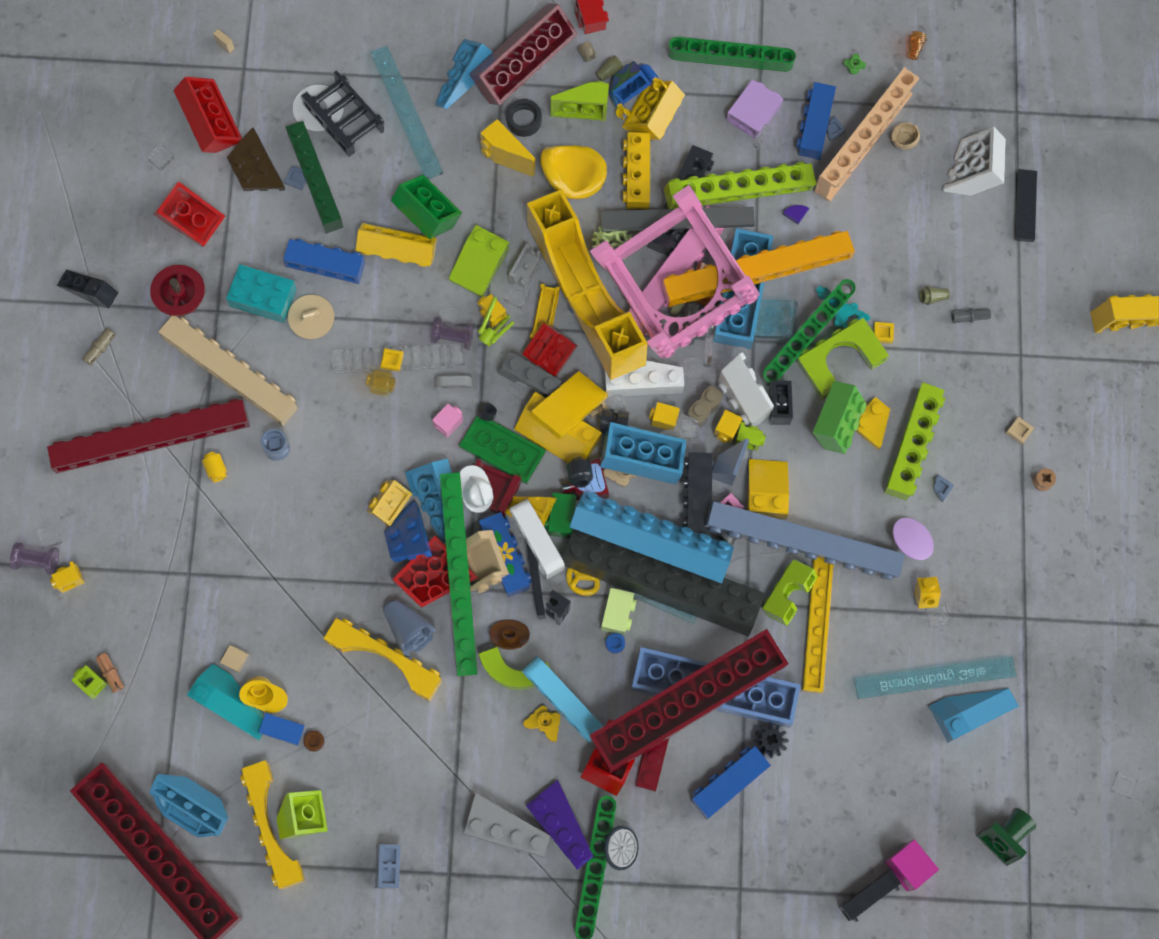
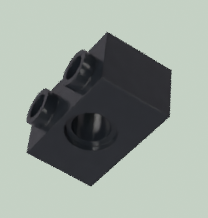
M772 381L769 387V398L774 407L770 415V425H790L793 419L792 381Z

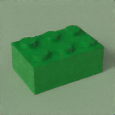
M424 175L400 184L391 199V202L429 239L453 229L462 214Z

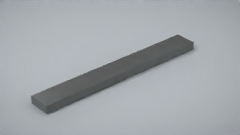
M754 207L702 208L714 228L755 226ZM675 209L601 211L602 232L645 230ZM685 218L669 230L694 228L689 220Z

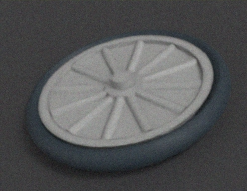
M617 826L609 832L605 839V858L608 864L615 870H626L631 867L639 851L637 836L629 827Z

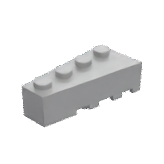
M475 793L464 831L465 836L545 858L550 840L548 834Z

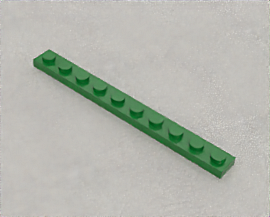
M460 473L440 474L457 677L478 675Z

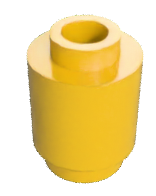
M215 452L204 455L202 464L208 478L213 483L227 478V469L221 455Z

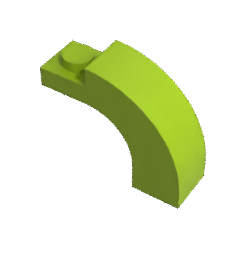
M498 647L479 654V659L485 672L498 685L511 690L534 688L533 683L522 671L514 670L504 663Z

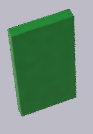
M476 416L459 444V448L512 477L514 474L522 477V482L526 485L546 453L545 449L498 423L484 421Z

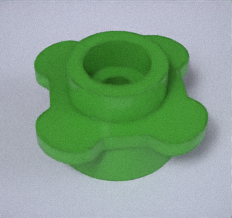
M853 54L852 58L844 61V66L847 67L848 72L855 75L861 69H865L866 63L861 61L858 54Z

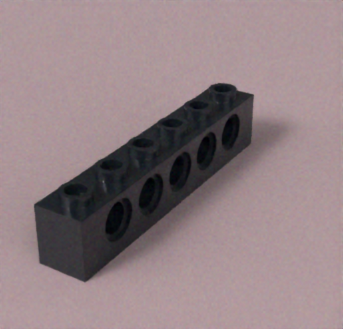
M692 145L677 179L682 181L693 176L704 178L707 171L711 172L715 162L712 160L713 153ZM697 167L701 171H694L693 168ZM666 201V203H665L663 209H668L667 201ZM684 229L667 230L672 234H661L649 242L647 248L668 256L670 251H674L678 243L676 238L678 234L682 235Z

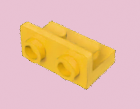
M395 480L383 482L379 488L380 493L377 497H373L368 503L369 508L366 511L369 514H373L387 526H391L412 496L410 491Z

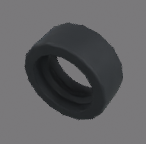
M519 99L513 102L508 107L506 114L508 128L512 133L521 137L535 134L541 127L542 122L541 109L537 103L528 99ZM524 109L533 112L535 115L534 123L529 126L517 125L513 120L515 112Z

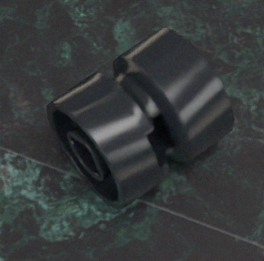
M602 408L599 431L605 434L610 422L628 426L630 412L619 410L615 413L613 409Z

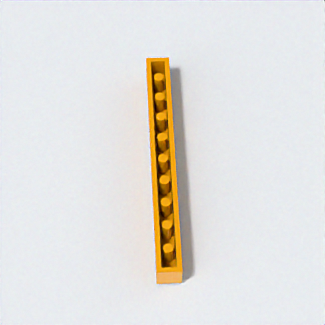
M835 231L829 236H816L810 241L805 242L801 240L791 246L782 245L772 251L763 250L757 255H744L736 260V262L755 285L852 259L855 250L848 231ZM706 265L700 270L695 271L692 269L681 275L676 276L672 274L663 279L662 289L668 307L715 295L719 277L717 266ZM727 278L723 280V284H732L731 281L728 283ZM724 289L721 291V293H725L732 290Z

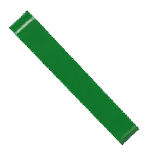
M673 37L668 46V56L675 61L780 72L790 71L796 58V53L790 48L686 37Z
M845 279L837 285L761 374V380L764 384L770 386L772 381H778L854 294L856 286L852 280ZM841 286L849 287L850 293H844L841 290ZM829 300H835L838 304L837 308H832L829 305ZM822 314L825 317V322H819L816 315ZM804 329H811L813 332V336H806L804 334ZM791 343H798L800 351H794ZM779 357H785L788 360V365H781ZM766 372H774L775 379L769 380L766 377Z
M611 796L602 797L597 805L590 843L593 857L587 861L575 926V936L577 939H591L595 930L607 860L604 852L597 853L594 850V844L596 842L604 844L607 835L613 829L616 801ZM603 801H610L613 805L612 810L604 811L601 808V803ZM605 821L609 825V830L601 832L598 830L597 824ZM592 863H599L601 865V872L599 874H593L590 871ZM588 884H595L597 886L598 892L595 895H589L586 892ZM584 905H591L593 907L594 913L592 916L587 917L582 913ZM581 926H587L590 929V935L587 938L579 936L578 930Z

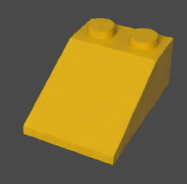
M498 119L480 133L481 152L487 159L490 158L494 163L533 177L535 175V157Z
M748 460L747 511L776 519H786L789 513L788 462Z

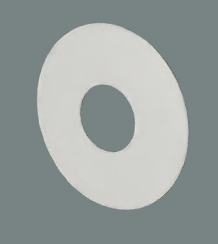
M309 86L303 89L294 100V117L297 122L304 121L308 130L323 131L325 129L304 107L301 95L308 92L311 97L317 96L327 89L328 86ZM336 91L323 101L327 104V109H329L342 98ZM344 107L331 116L334 123L341 119Z

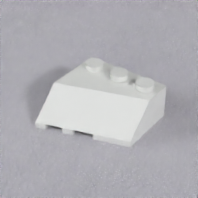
M995 127L961 140L954 158L956 163L948 174L950 177L949 182L943 188L945 192L971 196L1004 183L1006 139Z

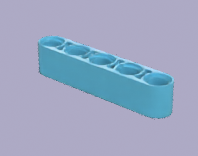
M536 656L522 670L523 674L576 731L590 743L589 735L602 728L603 725L553 671Z

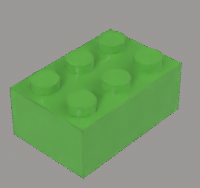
M834 381L813 430V434L825 450L846 454L847 449L852 444L853 434L858 429L860 417L866 410V402L855 385Z

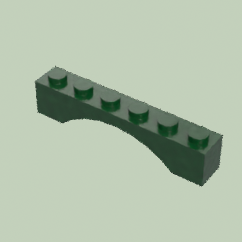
M304 121L286 126L290 143L305 177L325 233L344 228Z

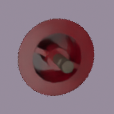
M172 265L162 269L154 277L150 287V296L153 304L158 310L170 316H184L193 313L199 307L205 295V285L201 275L195 269L186 265Z

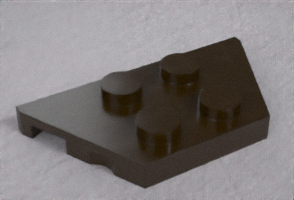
M254 127L251 128L227 156L232 170L243 191H268V189L284 191L285 187Z

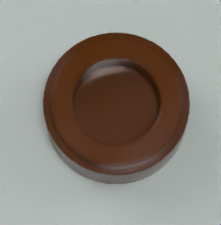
M310 731L305 735L303 743L307 750L318 752L323 748L325 739L320 732Z

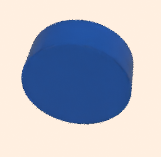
M619 633L610 634L605 641L606 649L613 654L622 652L626 644L625 638Z

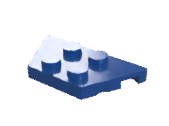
M413 501L391 526L384 531L389 555L394 562L406 559L413 560L416 559V555L422 554L426 557L432 556L419 505Z

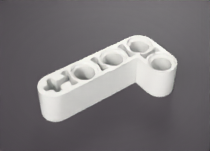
M528 499L510 507V513L536 557L538 567L544 578L547 580L563 571L565 567L564 562Z

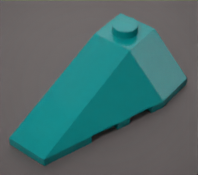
M212 664L197 678L187 696L250 736L260 740L263 736L259 734L264 719L263 713L257 708L244 704L239 696L240 685L231 674Z

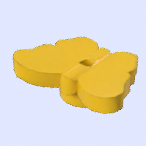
M541 706L523 722V726L527 729L544 731L549 741L556 742L558 739V727L560 726V714H552L548 712L547 707Z

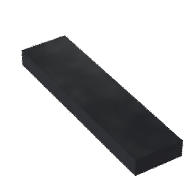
M1019 169L1017 171L1015 241H1035L1037 171Z
M527 543L537 618L539 620L546 619L538 561Z

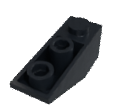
M67 269L57 284L58 287L80 298L108 309L118 295V292L106 281Z

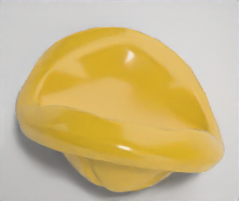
M578 145L546 147L541 153L540 162L546 181L556 191L562 189L566 198L572 200L588 198L597 193L605 182L607 175L606 162L597 151L590 147Z

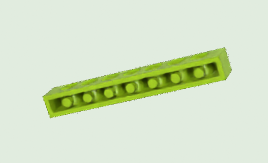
M798 162L793 166L782 164L771 169L769 167H762L756 171L746 169L741 171V173L730 171L716 176V174H709L704 178L693 176L682 181L680 179H672L665 186L664 192L668 209H676L679 205L673 195L690 185L700 203L704 206L811 191L816 186L812 163ZM790 175L795 176L796 180H793ZM772 177L777 178L779 183L775 182ZM755 180L760 181L761 185L756 184ZM737 182H740L743 185V188L739 187L737 185ZM719 184L723 185L726 190H722ZM701 187L706 188L708 192H703Z

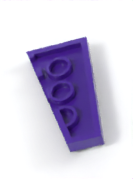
M557 780L528 803L526 807L578 870L593 855L563 789Z

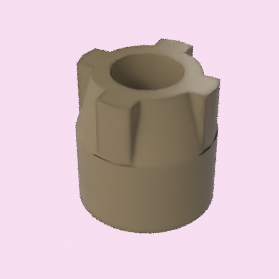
M590 41L578 47V51L585 62L596 58L597 53Z

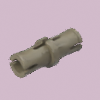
M105 328L99 338L91 343L92 346L82 357V360L92 366L101 353H105V348L116 335L108 328Z

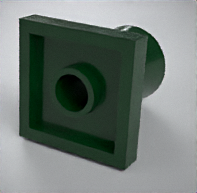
M1013 808L1002 826L995 822L981 830L977 837L1008 866L1022 859L1027 853L1018 843L1036 829V823L1025 811Z

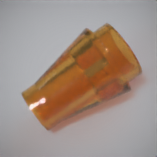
M913 31L912 35L909 36L907 56L909 59L918 60L927 42L925 33Z

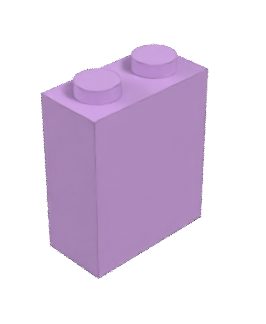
M752 79L729 110L726 121L758 140L780 110L783 98L777 92L767 89L761 82H756Z

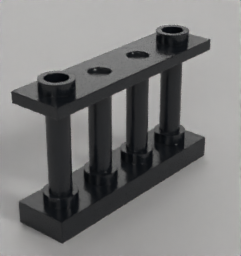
M336 70L334 72V84L317 96L311 97L308 92H305L301 95L304 107L350 157L355 153V142L375 127L382 134L385 122L379 114L376 115L349 85L350 83L346 76H341ZM340 88L347 94V96L327 110H323L319 106L320 102ZM353 101L358 109L339 123H334L331 116ZM363 114L370 120L368 124L351 136H346L343 133L345 127Z

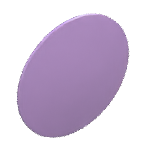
M911 518L899 519L894 524V541L906 556L915 560H925L931 556L934 543L924 525Z

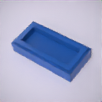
M265 713L259 734L298 746L305 726Z

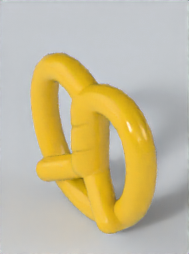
M570 568L567 569V585L574 593L582 596H591L598 592L600 589L599 579ZM574 572L575 578L572 580V573ZM579 580L594 581V587L590 590L580 589L576 587V584Z

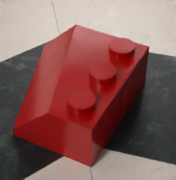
M433 536L428 541L432 556L416 555V559L409 560L391 579L421 608L449 593L446 547L436 536ZM469 569V580L471 582L478 577Z

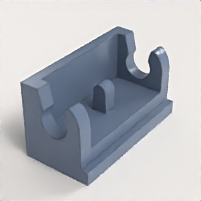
M377 845L375 888H399L401 845Z

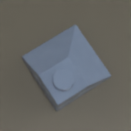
M744 439L719 454L716 461L713 460L712 479L730 486L733 485L749 443L748 439Z

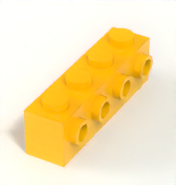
M628 132L627 139H623V151H627V157L623 156V168H627V174H623V185H626V191H623V203H626V210H649L650 133Z
M362 223L358 229L356 251L364 255L373 254L383 259L392 258L402 263L412 262L418 266L427 267L431 266L434 260L437 238L429 239L424 235Z

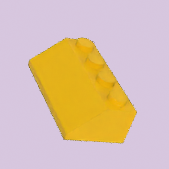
M535 392L525 406L514 430L566 463H569L575 457H582L588 460L601 440L602 432L584 421H580L559 440L529 416L530 412L546 399Z

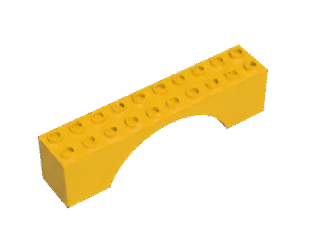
M558 190L527 203L528 229L610 380L646 366L648 343L631 312L623 311L614 302L603 285L587 250L578 217L563 190Z

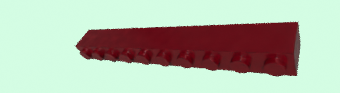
M232 399L228 403L221 405L216 403L204 409L194 408L184 414L173 413L170 417L163 419L157 417L151 419L150 422H135L125 428L115 427L111 431H98L87 437L77 436L72 438L71 441H56L52 443L53 445L47 446L51 469L57 474L249 428L250 423L243 399Z

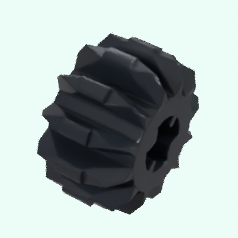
M769 723L768 729L765 725H762V732L759 730L755 732L760 738H754L753 742L760 743L756 748L758 750L763 749L761 753L763 756L768 752L769 758H773L774 753L779 757L781 756L780 750L786 751L787 747L782 743H788L789 739L782 738L787 732L782 731L780 733V725L773 729V723ZM772 736L775 738L773 741H776V743L769 745L767 743L769 740H766V738Z

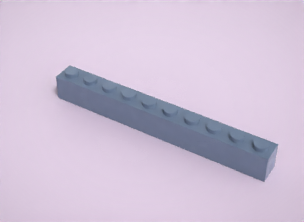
M715 501L710 503L705 527H709V531L721 534V531L727 532L729 537L740 539V536L748 538L747 541L754 544H759V542L767 543V547L772 549L782 547L786 549L787 553L796 555L798 552L804 553L805 557L816 560L817 557L822 558L824 563L831 565L840 563L843 564V568L855 570V568L862 569V573L867 575L877 573L881 575L882 579L890 581L893 578L900 577L905 554Z

